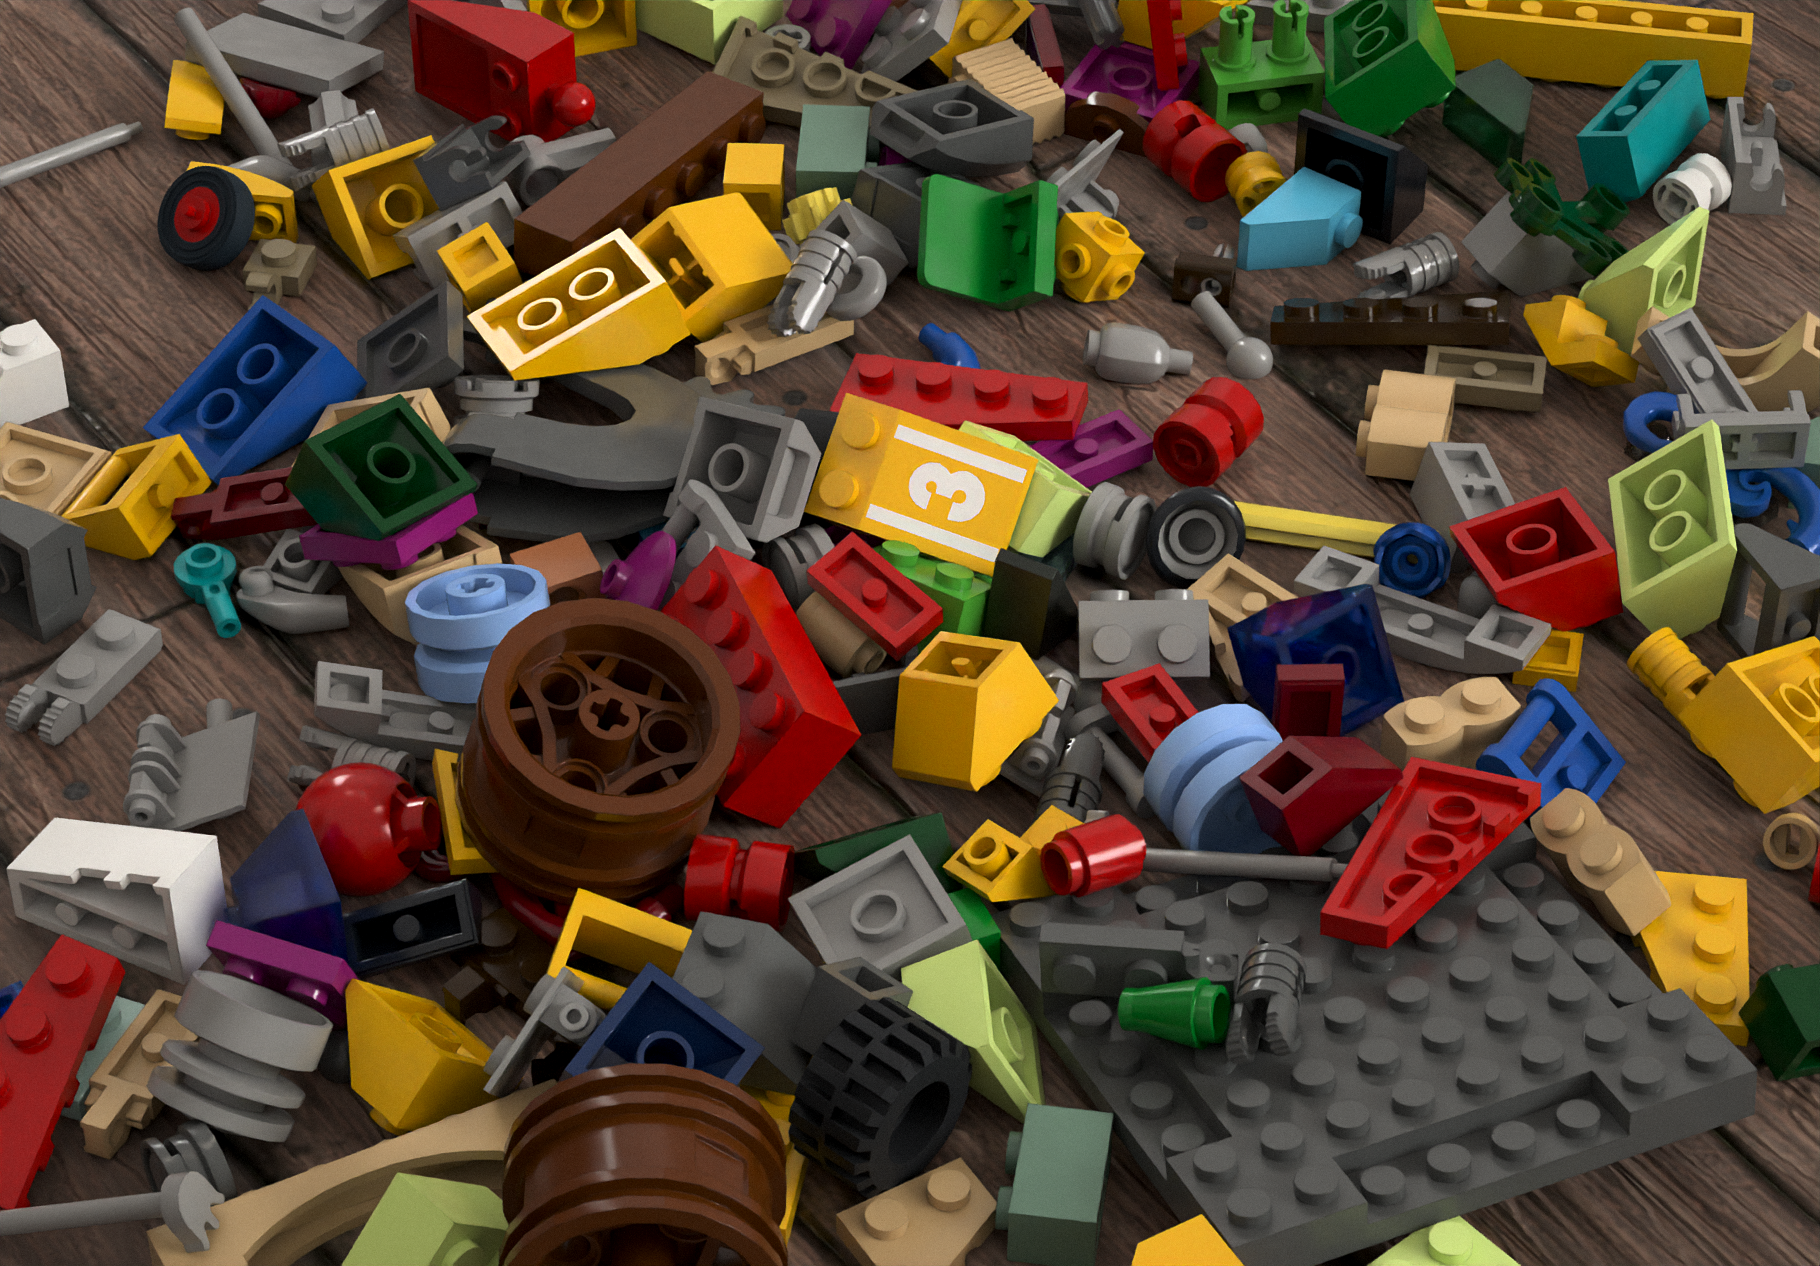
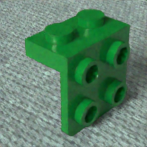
M940 174L926 177L922 183L917 278L921 286L1009 312L1053 297V284L1056 278V268L1054 265L1055 239L1059 220L1057 211L1058 185L1038 180L1003 194Z

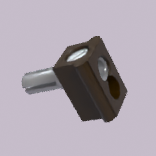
M1224 243L1216 247L1213 256L1180 252L1175 261L1172 300L1191 303L1198 294L1209 291L1222 308H1230L1231 299L1235 291L1237 260L1233 259L1234 248L1227 244L1223 255Z

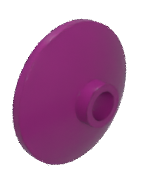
M664 531L654 532L643 540L629 554L625 561L620 559L613 560L602 577L600 592L606 595L607 599L629 601L657 610L667 591L676 560V542L674 537Z

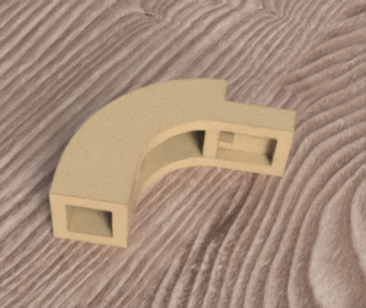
M1652 306L1637 321L1631 357L1637 360L1649 373L1661 376L1637 339L1646 329L1670 318ZM1807 311L1780 338L1761 347L1730 349L1715 345L1758 412L1783 411V408H1789L1788 390L1802 391L1807 413L1820 406V319ZM1667 386L1666 392L1672 393L1669 387Z

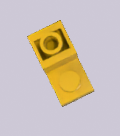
M1555 295L1551 301L1525 305L1523 316L1551 366L1591 387L1635 383L1639 362L1619 350L1617 341L1604 336L1608 321L1586 310L1587 304L1584 301L1572 296Z
M1051 805L1019 838L987 819L942 867L948 876L990 902L1052 896L1056 893L1049 887L1044 878L1040 863L1041 850L1046 843L1052 841L1056 833L1084 823Z

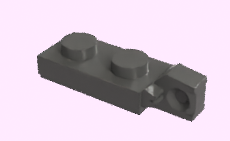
M1058 922L1042 924L1039 938L1041 992L1120 997L1123 989L1126 987L1144 988L1207 977L1212 985L1225 986L1230 1001L1235 1000L1238 984V950L1201 948L1198 944L1185 941V931Z

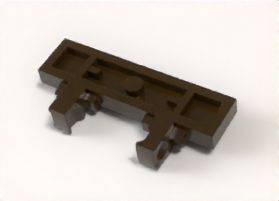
M503 907L498 908L482 919L481 946L450 954V959L461 968L458 974L442 985L445 1010L465 1026L466 1020L476 1013H488L501 1005L504 1009L510 1008L527 1023L531 1015L523 1010L524 1005L537 983L547 973L554 949ZM567 960L566 966L579 970ZM601 1009L607 1016L609 1011ZM553 1030L547 1040L554 1045V1051L544 1059H533L531 1061L533 1086L551 1079H555L558 1083L564 1069L582 1046L573 1043Z

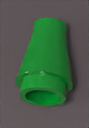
M1207 977L1144 988L1126 987L1120 995L1118 1019L1124 1031H1138L1202 1050L1209 1043H1222L1229 1029L1231 1006L1228 991L1223 985H1212Z

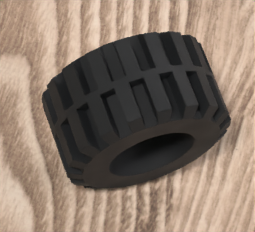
M883 997L879 1001L873 999L864 1003L857 1012L854 1010L847 1015L825 1038L811 1058L798 1083L788 1122L791 1123L788 1134L790 1141L794 1143V1149L867 1198H873L912 1180L916 1175H919L940 1151L961 1114L972 1076V1064L969 1062L971 1054L968 1047L964 1046L963 1042L892 998Z

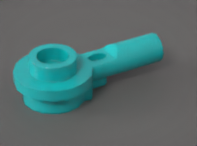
M200 543L190 547L181 553L173 564L175 580L183 588L185 594L194 598L196 603L206 604L218 635L223 638H231L241 630L240 620L230 598V588L237 573L235 557L224 547L211 543Z

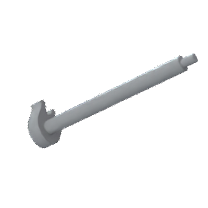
M139 121L129 125L120 123L1 166L0 188L128 142L132 135L143 131L142 124Z
M1088 810L1084 823L1109 816V812L1105 810ZM1146 848V857L1143 861L1142 871L1335 882L1337 877L1342 876L1348 864L1338 863L1336 858Z
M197 1171L172 1173L165 1178L161 1186V1192L1 1210L0 1236L163 1218L168 1228L184 1244L187 1253L208 1251L210 1243L206 1231L219 1228V1221L212 1214L210 1206L223 1204L225 1197L222 1193H218L207 1179Z

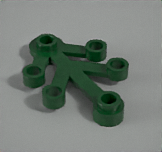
M1507 158L1494 173L1496 180L1507 191L1512 193L1509 197V202L1514 210L1510 213V216L1516 225L1533 237H1537L1542 233L1546 236L1555 235L1575 248V251L1572 253L1574 260L1591 275L1598 277L1613 261L1629 252L1620 242L1604 234L1607 229L1614 231L1630 213L1624 201L1608 187L1595 183L1580 201H1562L1554 183L1556 181L1554 174L1544 164L1534 158H1530L1524 166L1512 158Z

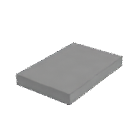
M242 13L207 30L235 75L319 98L321 92L340 90L343 92L383 69L384 51L246 13ZM186 41L185 59L191 63L202 65Z

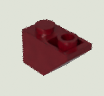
M1289 736L1239 777L1260 829L1295 856L1308 857L1404 778L1399 767L1359 738Z

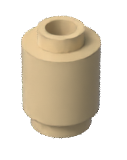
M816 591L802 603L796 612V616L819 658L843 679L850 678L851 674L873 673L885 659L886 651Z

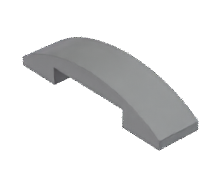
M1324 545L1294 579V591L1308 604L1322 612L1326 618L1344 630L1382 650L1417 663L1444 670L1474 674H1501L1521 671L1551 634L1550 623L1495 604L1490 607L1482 619H1478L1380 585L1379 564Z
M317 661L315 669L314 715L331 727L350 737L362 740L364 743H370L380 748L385 747L396 752L405 751L412 753L415 758L433 761L434 751L439 749L458 753L457 761H460L471 723L476 717V703L443 702L429 696L382 690V670L323 661Z

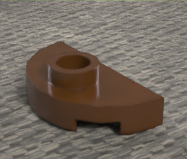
M1095 91L1089 93L1087 98L1072 102L1068 106L1064 115L1063 134L1090 142L1096 139L1102 144L1120 129L1124 133L1114 149L1146 157L1143 152V137L1149 123L1136 113L1140 106L1135 102L1117 94Z

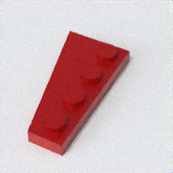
M856 353L829 411L839 412L845 394L849 393L903 410L959 430L966 420L1014 435L1021 441L1073 440L1088 404V385L1085 382L1062 380L1056 377H1038L1007 373L994 369L984 370L946 365L940 362H922L891 358L884 355Z
M1411 757L1402 771L1404 778L1392 788L1320 911V935L1347 940L1357 945H1369L1388 949L1541 805V783Z
M63 934L58 938L0 1019V1211L30 1207L31 1202L27 1195L37 1171L44 1172L55 1147L50 1138L63 1107L71 1108L80 1086L76 1075L87 1051L95 1049L126 973L117 957Z

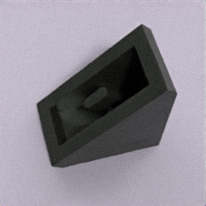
M1001 548L995 560L982 637L1020 642L1030 658L1039 660L1075 632L1077 606L1058 569Z

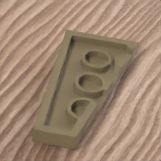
M743 16L739 17L712 72L764 92L763 116L765 119L796 127H801L803 104L870 106L871 129L872 107L877 101L917 91L870 70L863 74L844 67V59L824 52L820 57L799 48L797 39L778 32L775 37L757 30L756 22Z

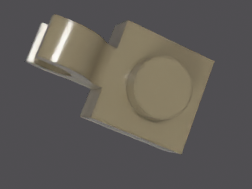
M260 239L242 270L244 290L254 291L253 300L248 307V311L262 295L277 305L283 295L300 297L317 266L316 246L293 243L286 239Z

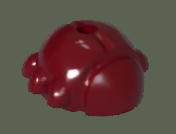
M240 78L239 80L262 118H280L290 108L299 105L301 101L300 96H297L295 91L249 78Z

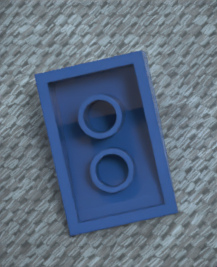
M262 295L144 425L143 429L155 439L180 434L210 480L219 486L221 478L240 475L306 440L327 405L352 401L368 382L332 342Z

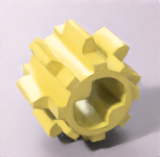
M837 187L814 191L786 203L790 215L789 218L782 220L787 236L796 245H801L806 240L809 232L816 229L842 201ZM850 198L844 199L852 205Z

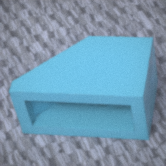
M1303 167L1240 220L1237 267L1245 271L1326 265L1344 248L1353 246L1361 233L1363 225L1362 217L1359 216L1361 191Z

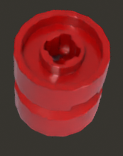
M1178 100L1160 110L1147 126L1143 137V152L1146 158L1166 175L1173 178L1180 187L1200 202H1212L1229 193L1225 184L1226 172L1238 157L1248 153L1243 142L1224 127L1216 124V121L1197 105L1186 100Z
M1212 377L1204 381L1154 433L1153 449L1158 462L1166 473L1177 482L1186 486L1207 487L1214 484L1233 464L1234 460L1240 457L1262 433L1264 416L1260 404L1249 390L1229 378Z
M697 834L692 844L686 872L684 892L686 920L697 921L702 911L729 917L739 916V919L769 924L775 931L783 932L791 906L788 898L793 894L795 876L794 846L753 841L748 849L745 850L741 848L737 838Z

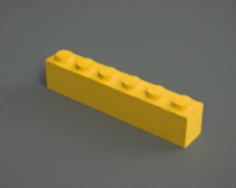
M1432 0L1455 61V70L1483 72L1495 77L1507 75L1532 77L1546 82L1572 81L1592 83L1599 87L1612 88L1616 86L1623 87L1647 61L1698 60L1706 97L1712 99L1744 97L1752 46L1754 13L1624 0Z

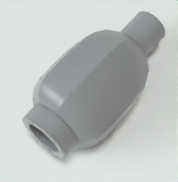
M1116 322L1104 325L1100 331L1088 330L1083 351V365L1094 366L1100 377L1111 381L1133 384H1149L1160 379L1165 372L1189 375L1193 361V352L1170 348L1164 337L1156 331L1137 325Z

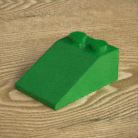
M1352 0L1324 18L1325 98L1347 125L1376 136H1389L1397 131L1408 117L1424 107L1433 108L1447 99L1452 90L1456 88L1455 61L1432 0Z

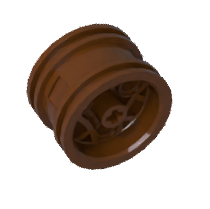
M602 598L563 601L530 614L512 627L492 652L476 703V717L471 723L456 770V805L463 828L479 854L504 878L534 895L565 905L572 904L578 888L621 904L631 903L660 891L680 875L688 865L693 841L697 834L705 832L715 795L725 780L728 767L734 756L740 735V705L731 677L714 651L688 627L660 611L629 601Z
M627 1063L589 1070L558 1082L527 1105L513 1122L504 1145L502 1205L503 1213L509 1226L499 1249V1266H788V1250L779 1228L786 1213V1147L778 1124L759 1101L735 1084L704 1071L675 1065Z

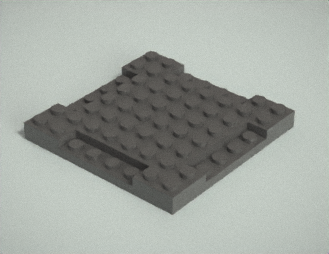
M1392 789L1387 791L1356 817L1351 825L1344 827L1310 857L1336 858L1338 863L1349 864ZM1524 822L1388 949L1369 945H1357L1347 940L1320 935V911L1340 877H1337L1335 882L1190 874L1158 885L1146 886L1139 891L1123 895L1117 886L1079 898L1074 894L1072 896L1070 894L1064 896L1055 894L1036 901L1023 902L1013 908L990 914L1001 931L1000 973L1025 1007L1031 1019L1100 1112L1114 1113V1132L1181 1223L1202 1214L1244 1266H1314L1755 1114L1756 1067L1681 988L1666 993L1661 992L1536 859L1537 838ZM1283 846L1268 848L1258 853L1295 856ZM1058 922L1185 931V941L1198 944L1201 948L1238 950L1237 990L1243 960L1249 950L1265 943L1283 944L1294 949L1304 959L1307 975L1291 1054L1277 1056L1271 1050L1267 1037H1261L1253 1062L1243 1065L1232 1064L1226 1052L1228 1033L1222 1043H1209L1205 1049L1201 1050L1138 1031H1124L1118 1019L1120 997L1041 992L1039 938L1042 924ZM1234 1000V1001H1230V1006H1231L1230 1024H1231V1019H1232L1233 1007H1234L1235 1000Z

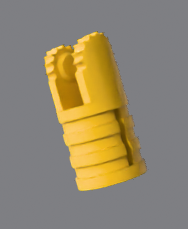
M1664 627L1647 637L1632 652L1626 666L1633 674L1639 676V680L1645 687L1651 689V693L1657 700L1663 702V706L1690 734V730L1680 720L1678 714L1715 675L1706 666L1701 664V660L1689 651L1688 646L1677 638V634L1670 627Z

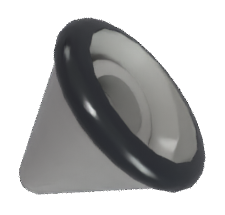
M1195 486L1173 493L1161 503L1148 525L1146 552L1152 568L1167 584L1180 589H1188L1228 553L1240 560L1246 541V528L1242 513L1230 497L1211 487Z

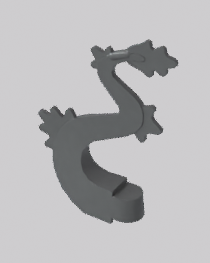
M514 244L505 249L514 261ZM497 298L488 299L486 305L496 300ZM463 319V340L486 347L485 359L488 363H500L470 325L468 319ZM641 363L632 366L547 376L611 409L625 422L617 425L587 426L567 424L518 412L514 418L492 414H472L460 419L442 443L478 484L473 492L478 514L468 521L488 525L487 535L549 542L581 532L587 543L617 539L659 525L669 519L663 516L670 492H673L695 422L693 417L700 396L785 416V409L779 406L754 404V393L747 389L726 394H716L712 391L710 380L706 377L697 376L682 383L655 368Z

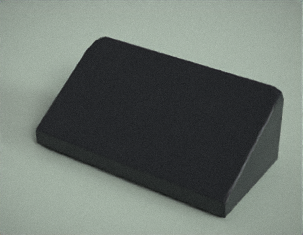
M467 879L337 916L345 962L360 980L481 946L482 903L480 892Z

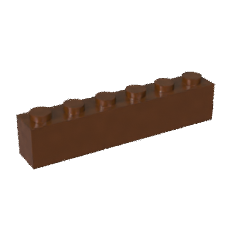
M710 71L704 73L514 218V262L517 269L537 276L618 228L629 239H632L668 207L680 205L688 197L695 195L702 186L720 172L725 171L728 143L758 144L762 140L766 128V119L763 116L764 92Z

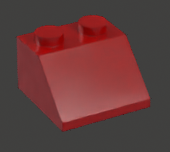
M1566 487L1449 526L1451 538L1498 603L1524 615L1550 623L1551 627L1562 632L1591 626L1599 620L1623 613L1615 551Z

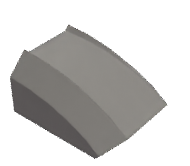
M700 396L693 417L695 422L674 490L670 492L663 516L671 518L681 503L678 498L680 492L687 482L693 479L704 483L715 491L747 540L767 543L799 527L821 457V452L804 422ZM700 520L695 526V528H698L701 525Z

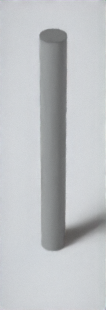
M192 8L180 10L174 17L176 25L258 153L277 158L293 166L288 157L281 156L277 145L278 141Z

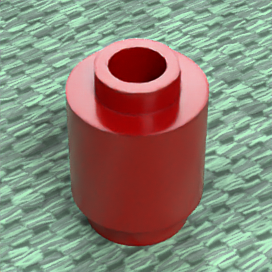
M1112 814L1056 833L1052 841L1046 843L1041 850V869L1047 884L1056 894L1061 896L1067 894L1072 896L1074 894L1079 898L1136 879L1141 874L1143 868V861L1146 857V843L1142 833L1135 825L1131 824L1122 815Z

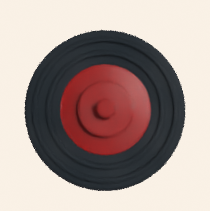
M213 166L192 168L180 175L171 184L162 200L157 224L160 242L166 253L182 265L202 271L220 269L231 263L242 252L251 236L255 220L254 200L247 185L236 175Z

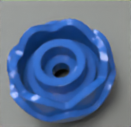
M1419 522L1397 524L1384 532L1374 546V563L1379 564V583L1383 586L1423 598L1436 589L1441 588L1448 579L1451 568L1449 547L1442 535L1426 524ZM1410 554L1416 555L1418 563H1409L1407 556Z

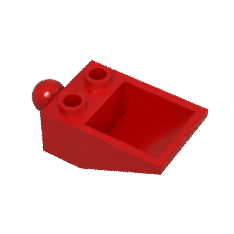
M407 0L415 91L474 123L491 116L505 117L507 119L505 124L497 130L490 131L509 142L523 135H535L542 138L545 142L554 141L573 128L587 123L594 115L596 108L594 94L586 85L576 80L573 32L529 11L453 0Z

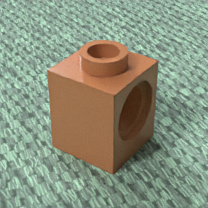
M581 532L510 554L511 564L523 565L538 570L547 581L550 606L563 601L588 598L606 599V595L600 592V584L603 577L602 568Z

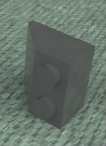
M701 911L672 979L765 1047L762 1054L740 1081V1085L790 1095L795 1094L798 1083L813 1055L791 1040L817 968L769 924Z

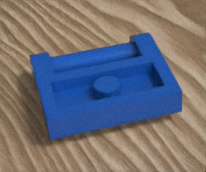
M1549 678L1540 679L1527 694V706L1499 743L1490 744L1486 747L1476 761V770L1541 783V805L1527 818L1529 822L1535 813L1565 788L1578 790L1597 803L1626 763L1560 682ZM1551 721L1559 731V734L1530 771L1520 758L1547 722Z

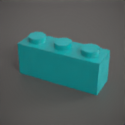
M1698 60L1647 61L1576 136L1588 191L1595 183H1600L1612 190L1624 202L1642 197L1711 120Z

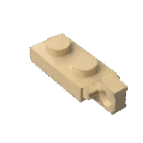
M774 304L723 322V332L712 340L696 345L694 349L696 352L695 375L708 378L711 385L731 381L737 373L749 375L752 371L757 372L854 335V320L839 321L830 317L826 311L821 321H818V327H815L814 331L810 334H798L796 331V334H791L788 337H777L776 334H771L770 329L768 330V315H770V309L774 307Z
M157 989L89 1078L90 1093L84 1103L87 1113L80 1121V1127L84 1130L85 1152L111 1159L128 1140L131 1126L143 1130L149 1125L150 1120H154L164 1107L165 1103L152 1095L146 1087L154 1068L157 1066L174 1067L165 1061L160 1054L163 1043L169 1039L200 1041V1037L182 1026L174 1017L182 996Z

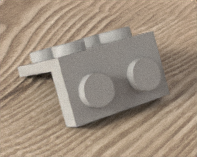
M1186 589L1156 591L1155 600H1129L1128 591L1098 590L1090 593V601H1078L1075 616V632L1078 633L1079 681H1109L1158 663L1161 664L1173 681L1209 680L1208 599L1193 600V591Z

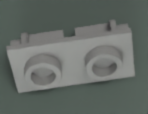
M1055 669L1043 676L1059 701L1042 719L1040 729L1032 737L1022 741L1001 764L1002 767L999 773L1040 797L1047 774L1058 766L1066 741L1064 729L1075 712V709L1070 707V705L1076 698L1078 688L1071 673L1063 669Z

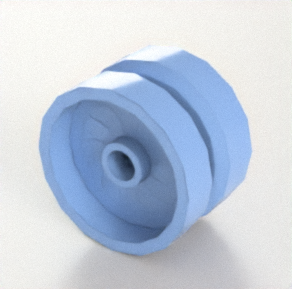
M500 563L473 565L438 574L422 581L409 591L405 606L410 633L419 642L414 654L419 687L425 695L443 702L477 703L492 652L507 632L533 612L550 606L547 581L538 570L523 565Z
M1221 704L1198 712L1173 729L1154 751L1144 773L1143 794L1164 826L1174 833L1183 850L1258 854L1268 848L1281 847V844L1260 829L1239 777L1283 742V740L1264 714L1247 704Z

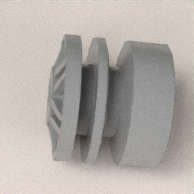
M195 970L190 975L174 1017L182 1026L200 1037V1041L169 1039L164 1042L160 1054L165 1061L174 1067L157 1066L154 1068L146 1087L152 1095L165 1104L181 1111L182 1114L190 1119L196 1118L203 1121L211 1129L264 1141L284 1142L289 1138L295 1120L282 1108L297 1109L302 1105L306 1094L298 1085L280 1074L281 1069L305 1072L314 1071L318 1066L334 1025L327 1017L311 1007L261 985L213 971Z

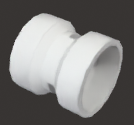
M1698 153L1684 161L1677 171L1667 174L1657 182L1652 196L1654 206L1659 215L1670 225L1698 207L1711 211L1723 204L1731 195V177L1726 167L1717 158L1709 154Z

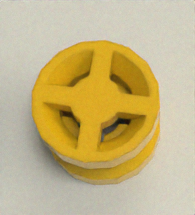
M1261 151L1248 152L1238 157L1229 166L1225 175V184L1231 196L1235 199L1242 217H1245L1287 181L1282 175L1276 159L1269 153Z

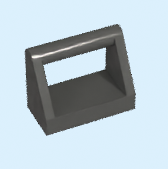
M1748 523L1735 525L1737 553L1720 617L1717 621L1719 632L1741 659L1815 636L1820 641V556ZM1752 568L1766 583L1759 621L1744 614Z

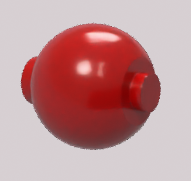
M359 762L334 767L317 777L299 799L294 816H291L288 820L286 833L290 851L293 855L298 856L303 868L317 883L337 894L352 897H368L389 891L402 883L418 865L422 851L436 850L439 847L442 838V821L439 806L433 797H418L413 787L402 776L384 766Z

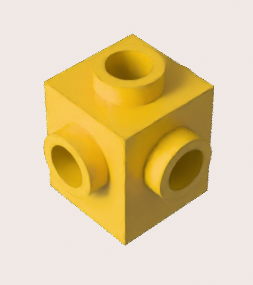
M1100 211L1064 213L1056 228L1054 261L1056 277L1062 282L1061 287L1063 291L1077 301L1090 303L1091 301L1116 300L1132 285L1135 279L1134 271L1145 252L1128 238L1130 234L1125 226L1114 219L1105 217Z

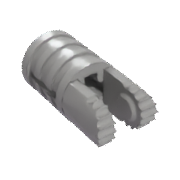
M373 108L366 110L365 114L352 116L349 120L336 122L335 125L330 127L325 125L277 144L282 157H295L321 145H325L330 157L328 162L302 169L293 175L290 179L295 192L311 186L328 170L390 149L381 123Z
M814 229L809 232L805 244L798 253V258L794 260L791 271L787 273L783 281V287L774 302V307L770 309L771 312L768 315L769 320L767 323L769 325L768 330L770 329L772 332L771 334H776L777 337H788L791 334H796V331L798 334H810L814 331L815 327H818V321H821L827 308L833 303L835 294L838 293L842 286V281L849 273V267L853 265L857 257L855 249L847 241L825 230Z
M1441 232L1431 233L1424 238H1419L1411 243L1403 244L1353 263L1354 274L1357 278L1370 280L1383 276L1385 280L1384 283L1360 292V295H1357L1358 298L1386 299L1412 297L1416 293H1422L1429 288H1435L1455 280L1459 273L1457 252L1449 238Z
M306 725L302 727L299 740L306 743L308 747L321 751L331 750L336 752L332 768L343 764L359 762L377 764L396 772L413 787L416 776V760L412 753L405 751L396 752L385 747L380 748L370 743H363L362 740ZM291 765L287 780L288 782L308 787L323 773L321 770L310 766Z

